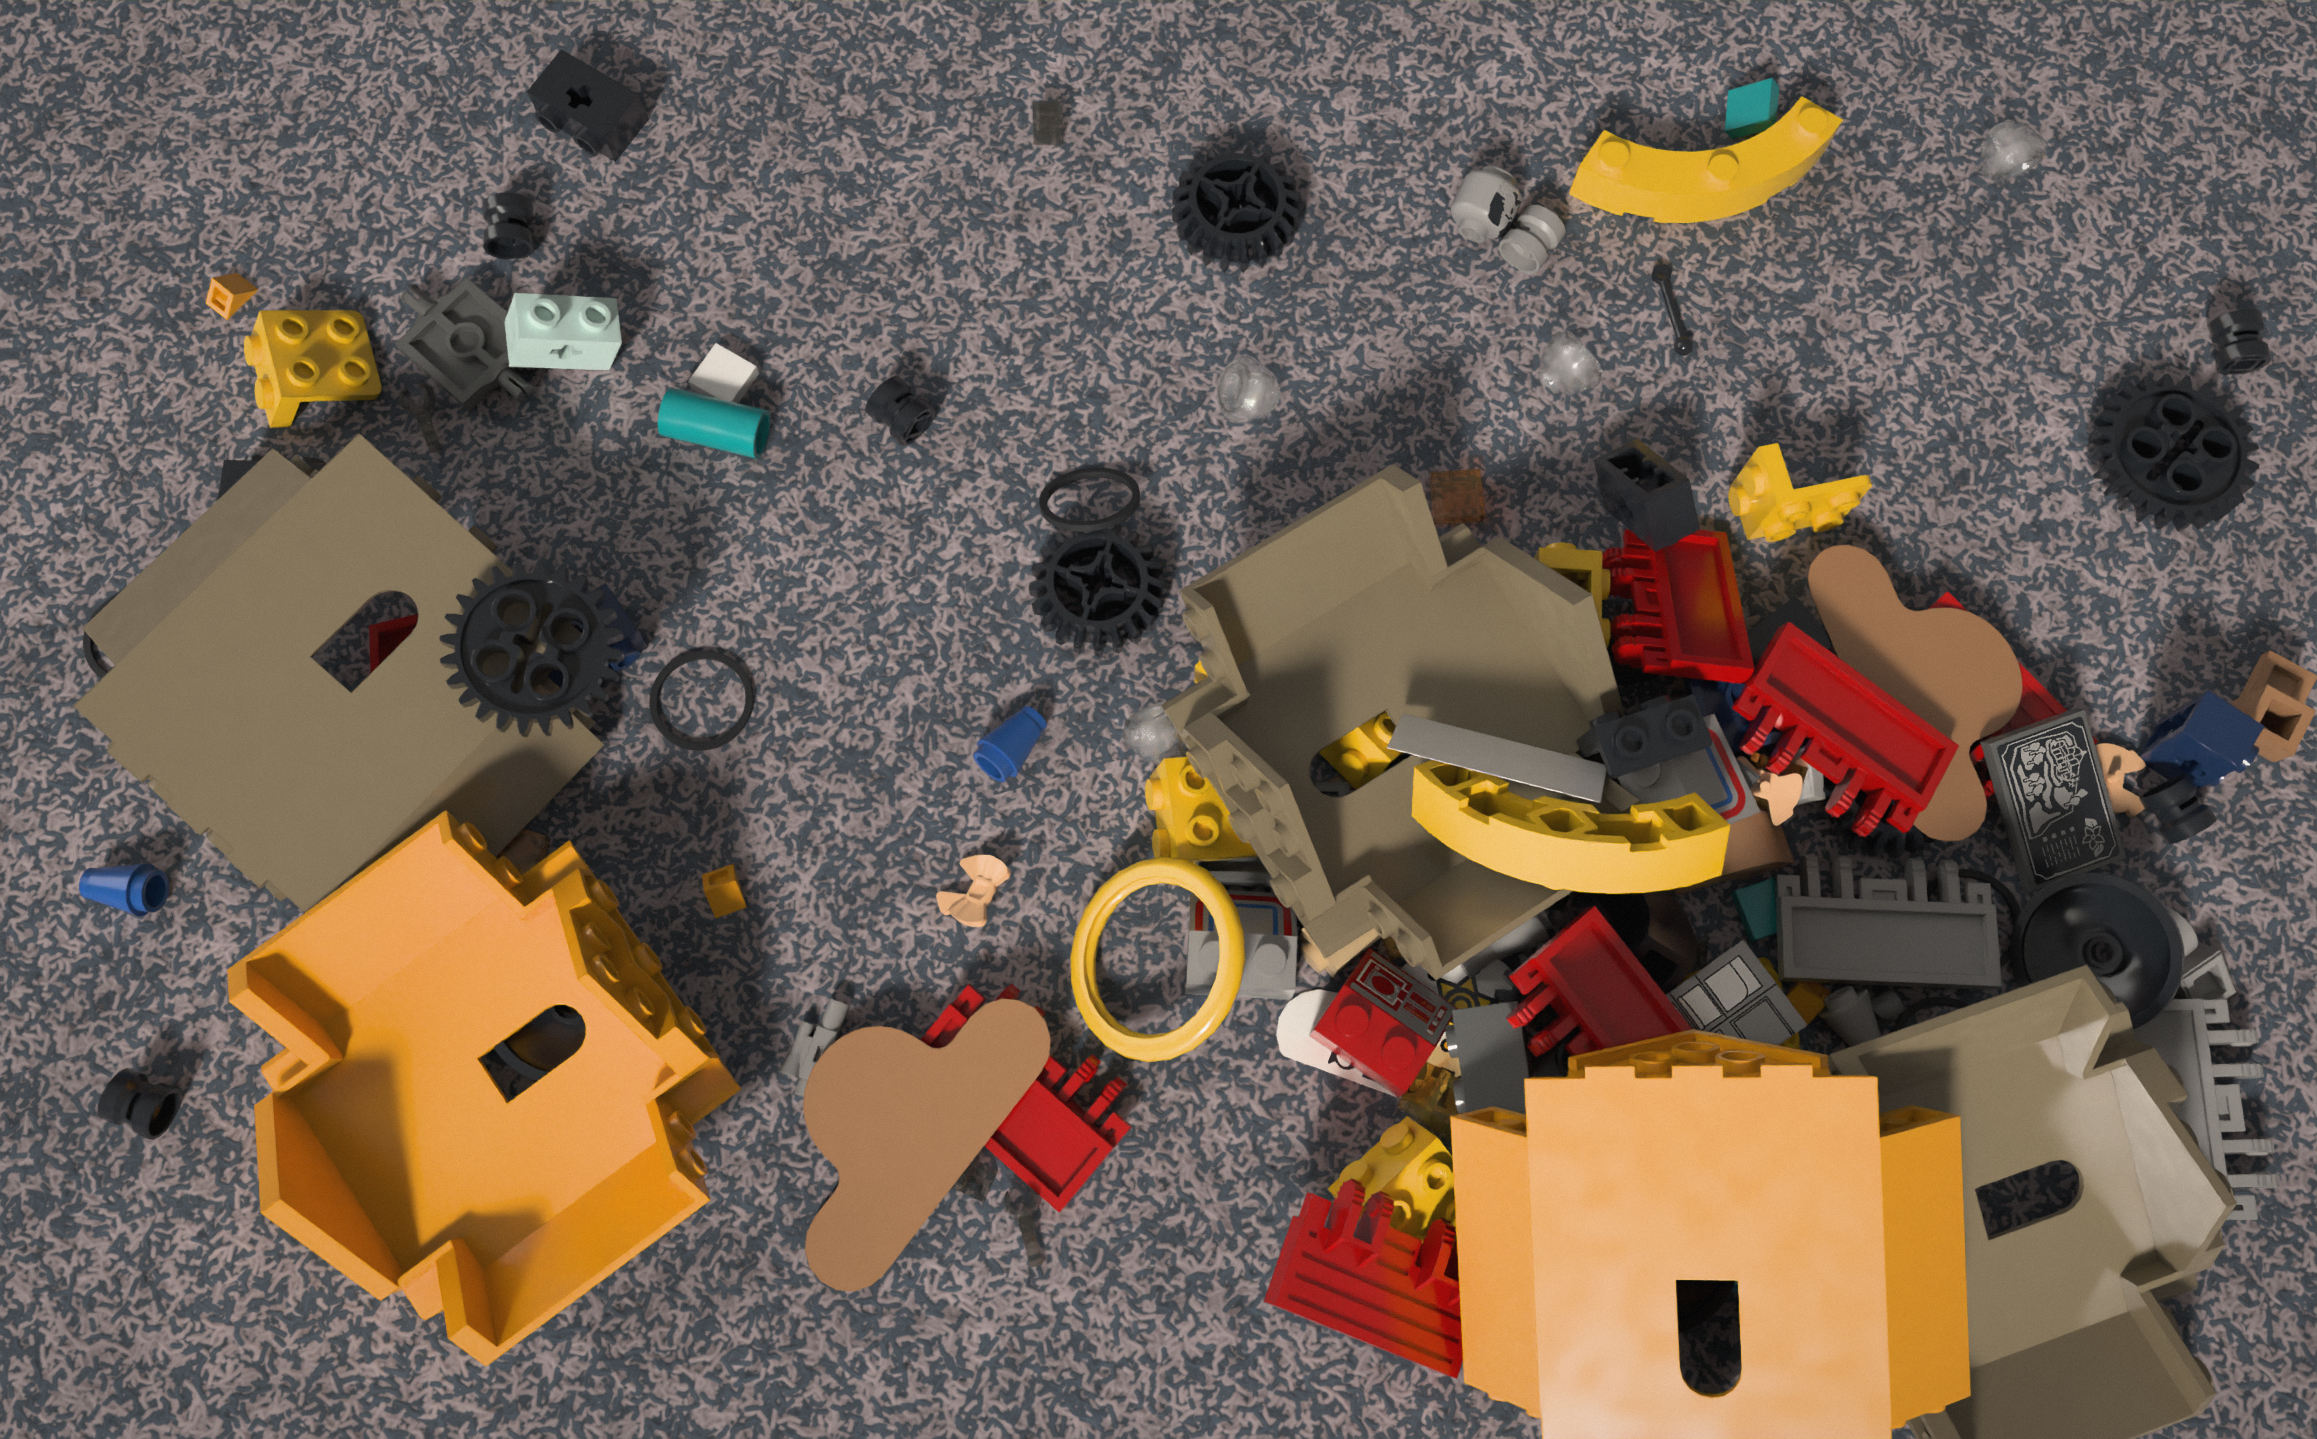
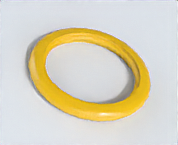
M1165 856L1141 860L1112 876L1098 889L1085 907L1075 931L1070 960L1071 984L1077 1007L1087 1026L1104 1045L1126 1058L1145 1062L1171 1060L1199 1046L1218 1029L1231 1011L1241 987L1246 961L1244 930L1238 909L1225 887L1207 869L1186 859ZM1165 883L1178 885L1193 892L1207 906L1217 928L1220 958L1213 987L1197 1014L1183 1026L1167 1033L1150 1035L1130 1030L1121 1025L1108 1012L1100 997L1096 981V954L1099 938L1105 924L1118 904L1130 893L1144 886Z

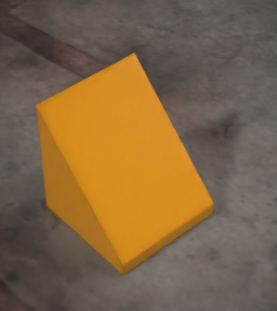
M238 273L213 277L206 304L228 320L258 289Z
M733 864L702 874L704 893L715 918L747 908Z
M1795 982L1786 994V997L1808 1025L1825 1007L1823 1000L1831 992L1820 983Z

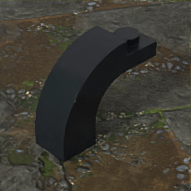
M1669 890L1624 894L1578 891L1569 893L1587 906L1597 907L1665 995L1675 989L1696 964L1697 946L1692 926L1682 907Z

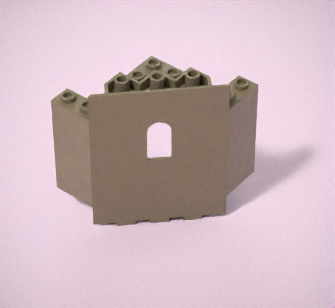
M357 434L319 472L316 469L313 470L298 455L287 460L272 448L82 628L115 665L73 705L74 708L111 740L107 745L109 748L107 753L141 783L149 779L148 786L167 802L166 805L199 835L202 836L207 832L206 837L223 852L226 855L225 858L259 888L265 885L271 894L280 901L287 896L304 913L336 891L349 876L355 877L445 810L461 825L466 821L473 824L484 837L488 846L486 849L496 857L604 746L589 731L596 723L578 710L571 713L574 728L571 730L559 718L553 720L551 736H546L543 733L539 723H533L528 737H522L518 730L517 721L513 720L505 733H502L496 728V713L484 723L475 717L481 702L467 708L460 704L458 700L467 687L451 689L446 680L458 672V669L445 668L440 663V658L455 652L454 649L443 645L439 640L441 635L456 633L457 630L448 623L445 615H463L465 609L458 602L456 596L461 594L474 599L478 595L472 582L474 578L490 586L494 583L493 567L497 566L506 578L513 576V571L493 554L498 547L485 533L475 525L466 530L437 504L442 496L419 475L413 480L408 478L361 434ZM396 591L408 595L417 605L419 616L416 627L353 692L346 689L312 658L371 599L380 593ZM520 602L510 605L504 612L503 622L512 626L524 623L530 616L531 607L526 603ZM550 604L544 607L541 614V625L535 642L532 645L523 643L521 649L527 656V663L520 677L513 684V693H519L522 690L527 664L533 652L543 654L545 651L539 640V634L545 621L554 610ZM567 621L556 630L555 640L561 644H572L580 639L582 633ZM497 652L488 656L483 664L484 674L495 677L506 672L510 666V655ZM552 670L542 673L536 680L535 689L537 693L551 695L560 690L547 677Z
M1394 464L1179 590L1187 608V611L1182 613V618L1191 635L1201 642L1204 653L1199 656V659L1208 677L1160 706L1189 749L1186 751L1192 767L1202 779L1208 778L1230 812L1228 820L1236 835L1243 843L1249 841L1273 878L1270 880V885L1275 895L1286 908L1291 906L1325 959L1374 928L1383 939L1391 936L1395 940L1397 948L1409 965L1415 967L1420 964L1437 980L1573 892L1572 890L1565 889L1552 890L1540 884L1523 881L1494 871L1446 846L1411 816L1414 766L1432 759L1411 755L1351 794L1343 797H1330L1321 793L1313 785L1310 778V764L1313 757L1319 751L1386 711L1396 727L1404 713L1583 759L1576 740L1591 729L1589 721L1614 711H1620L1621 716H1625L1591 593L1500 536L1481 547L1466 525L1460 524L1438 537L1421 481ZM1601 755L1587 759L1604 764ZM1607 771L1600 803L1499 777L1509 782L1508 791L1532 801L1539 797L1547 796L1570 802L1592 804L1601 814H1630L1631 805L1641 804L1638 798L1610 779Z
M2087 965L1830 1054L1828 1063L1831 1075H1871L1878 1077L1879 1113L1913 1105L1960 1115L1971 1396L1946 1405V1409L1942 1412L1926 1413L1907 1420L1906 1422L1916 1439H2136L2203 1413L2217 1394L2213 1388L2211 1374L2199 1358L2191 1355L2180 1338L2179 1327L2172 1313L2158 1303L2195 1290L2198 1287L2195 1273L2210 1268L2226 1245L2222 1240L2220 1229L2237 1202L2234 1199L2233 1190L2227 1178L2219 1170L2213 1169L2199 1149L2198 1140L2193 1129L2188 1123L2179 1120L2177 1117L2188 1096L2180 1074L2173 1066L2165 1063L2155 1047L2136 1040L2129 1010L2122 1001L2117 1003L2111 989L2106 984L2099 983ZM2064 1160L2070 1162L2075 1167L2079 1175V1189L2077 1196L2070 1205L2052 1214L1987 1236L1976 1188L2051 1161Z

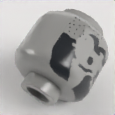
M1485 166L1482 170H1474L1465 176L1450 210L1451 216L1459 225L1458 231L1463 237L1473 242L1482 243L1485 241V238L1498 239L1505 236L1522 201V195L1516 187L1517 181L1510 173L1498 167Z

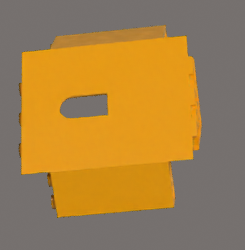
M445 810L227 969L228 996L230 1003L286 1047L261 1065V1073L271 1086L273 1092L254 1105L260 1213L381 1301L389 1294L403 1290L422 1319L427 1320L444 1311L448 1339L484 1366H488L711 1200L704 1180V1176L708 1174V1169L692 1143L697 1137L693 1125L739 1092L741 1088L704 1034L707 1033V1030L702 1020L692 1008L683 1005L660 970L663 969V966L658 956L646 943L639 941L617 909L619 901L613 891L601 879L597 880L570 840L521 875L508 858L501 856L497 859L486 849L488 846L484 837L473 824L466 821L461 825ZM555 1005H567L574 1008L581 1014L586 1026V1036L582 1046L574 1055L509 1102L480 1058L545 1010Z
M1692 1029L1568 1057L1569 1069L1567 1077H1530L1524 1079L1526 1115L1492 1106L1450 1116L1464 1383L1487 1392L1489 1398L1493 1400L1507 1401L1526 1409L1528 1415L1541 1418L1542 1439H1892V1429L1905 1426L1907 1420L1926 1413L1942 1412L1946 1409V1405L1971 1396L1960 1115L1913 1105L1879 1113L1878 1077L1831 1075L1828 1055ZM1676 1280L1738 1281L1741 1372L1735 1385L1724 1393L1699 1392L1691 1387L1682 1376L1679 1361Z

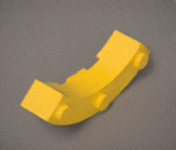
M1801 96L1790 111L1760 134L1731 146L1696 152L1655 149L1622 139L1604 130L1579 165L1569 194L1589 205L1613 214L1623 216L1626 212L1638 216L1654 218L1653 222L1693 223L1737 215L1764 204L1770 197L1797 183L1826 151L1843 119Z
M1430 760L1414 766L1411 816L1446 846L1474 862L1508 876L1540 884L1552 890L1565 889L1578 892L1624 894L1688 887L1722 875L1731 825L1696 792L1666 801L1631 805L1630 814H1601L1592 804L1570 802L1542 796L1532 801L1508 791L1509 782L1497 776L1436 760Z

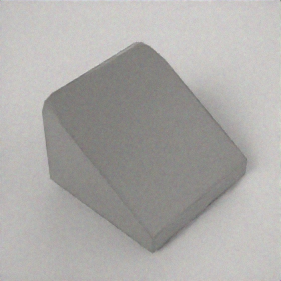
M2198 941L2197 948L2185 957L2184 972L2175 998L2228 999L2236 993L2221 950Z

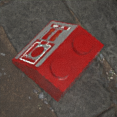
M1368 948L1309 1036L1399 1098L1407 1092L1445 1032L1446 1025H1449L1453 1018L1452 1010H1457L1458 1008L1386 958Z

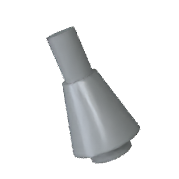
M1544 911L1540 912L1460 964V967L1471 978L1496 959L1501 960L1535 947L1539 941L1542 943L1548 942L1550 938L1546 930L1552 926L1548 916Z
M1849 985L1835 990L1824 998L1825 1007L1820 1011L1819 1016L1850 1047L1881 1037L1867 989L1854 990Z

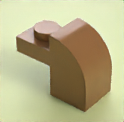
M2271 650L2260 656L2238 699L2230 702V704L2265 726L2254 744L2259 747L2258 755L2271 762H2277L2295 754L2316 712L2315 709L2304 703L2317 679V675Z
M1761 811L1731 824L1722 875L1688 887L1675 888L1676 895H1687L1730 879L1746 880L1795 863L1781 824L1774 825L1771 821L1770 812Z

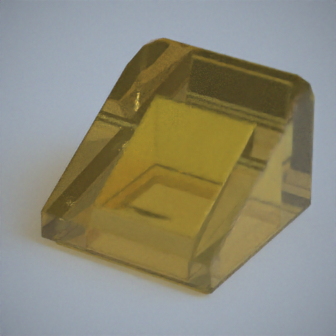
M1426 1062L1407 1092L1402 1095L1398 1102V1107L1452 1142L1450 1116L1463 1114L1458 1113L1455 1103L1453 1081L1457 1080V1078L1447 1070Z

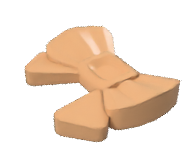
M2109 743L2095 745L2114 815L2125 812L2128 817L2136 816L2145 808L2139 800L2140 797L2124 789L2123 783L2125 774L2144 769L2146 767L2145 762L2133 750L2128 751L2121 746Z
M1738 756L1737 759L1760 776L1759 780L1752 786L1751 792L1754 796L1768 800L1772 823L1777 826L1793 815V808L1801 796V775L1797 772L1778 776L1764 770H1757L1747 758Z
M974 855L960 860L961 867L973 882L967 894L943 891L937 893L936 898L939 909L944 915L951 914L960 923L971 927H982L987 923V905L992 901L996 887L1011 876L1010 869L1001 860L991 855Z

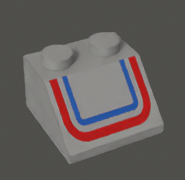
M1715 714L1703 717L1712 739V745L1708 748L1618 777L1621 786L1638 798L1641 804L1666 801L1696 792L1730 825L1761 812Z
M1226 890L1238 909L1245 934L1246 961L1237 997L1291 1000L1296 989L1297 915L1291 906L1286 908L1279 901L1275 893ZM1190 891L1185 994L1209 995L1216 979L1219 964V936L1214 918L1207 906Z

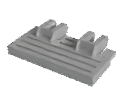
M1802 854L1799 861V875H1776L1774 877L1779 981L1995 990L2002 987L1996 904H1992L1990 883L1967 882L1964 884L1965 903H1961L1959 871L1957 862H1953V860L1941 859L1937 866L1938 902H1928L1925 864L1923 860L1918 858H1907V862L1904 865V880L1860 878L1858 880L1859 899H1854L1851 857L1845 855H1835L1832 862L1833 898L1821 897L1820 866L1817 859L1818 856H1814V854Z
M2172 999L2157 1017L2133 1030L2136 1040L2155 1047L2165 1063L2173 1066L2180 1074L2188 1096L2177 1117L2179 1120H2183L2190 1125L2197 1137L2199 1149L2213 1169H2217L2224 1174L2232 1189L2280 1187L2279 1177L2276 1174L2251 1172L2250 1174L2227 1175L2225 1155L2246 1154L2248 1156H2266L2268 1153H2275L2274 1143L2271 1139L2222 1140L2221 1134L2222 1132H2244L2246 1130L2239 1084L2215 1085L2214 1080L2253 1079L2264 1077L2262 1065L2255 1064L2254 1062L2212 1064L2210 1047H2249L2252 1044L2259 1043L2257 1031L2250 1029L2207 1031L2206 1024L2230 1022L2227 999ZM2255 1195L2234 1196L2237 1204L2226 1220H2257Z

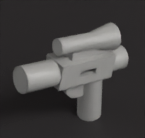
M829 999L821 1023L817 1026L813 1037L810 1036L814 1025L804 1021L801 1022L792 1049L778 1070L781 1074L799 1079L794 1092L795 1095L804 1098L806 1083L812 1068L828 1047L839 1039V1032L849 1005Z

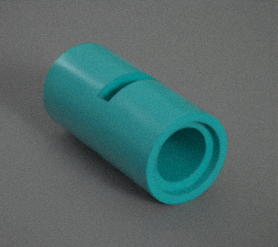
M670 387L666 391L660 405L658 432L664 437L759 459L763 454L769 436L771 418L770 412L765 409Z

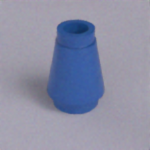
M1024 706L1019 712L1015 713L977 742L978 749L973 754L976 764L988 776L998 782H1005L1009 776L1016 777L1042 732L1047 727L1045 719L1033 708Z
M148 863L88 868L80 878L79 891L85 899H90L136 916H144L149 912H157L164 906L169 894V880L163 871L157 870L154 865Z

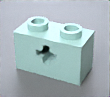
M514 293L505 319L509 367L610 370L622 344L616 298Z

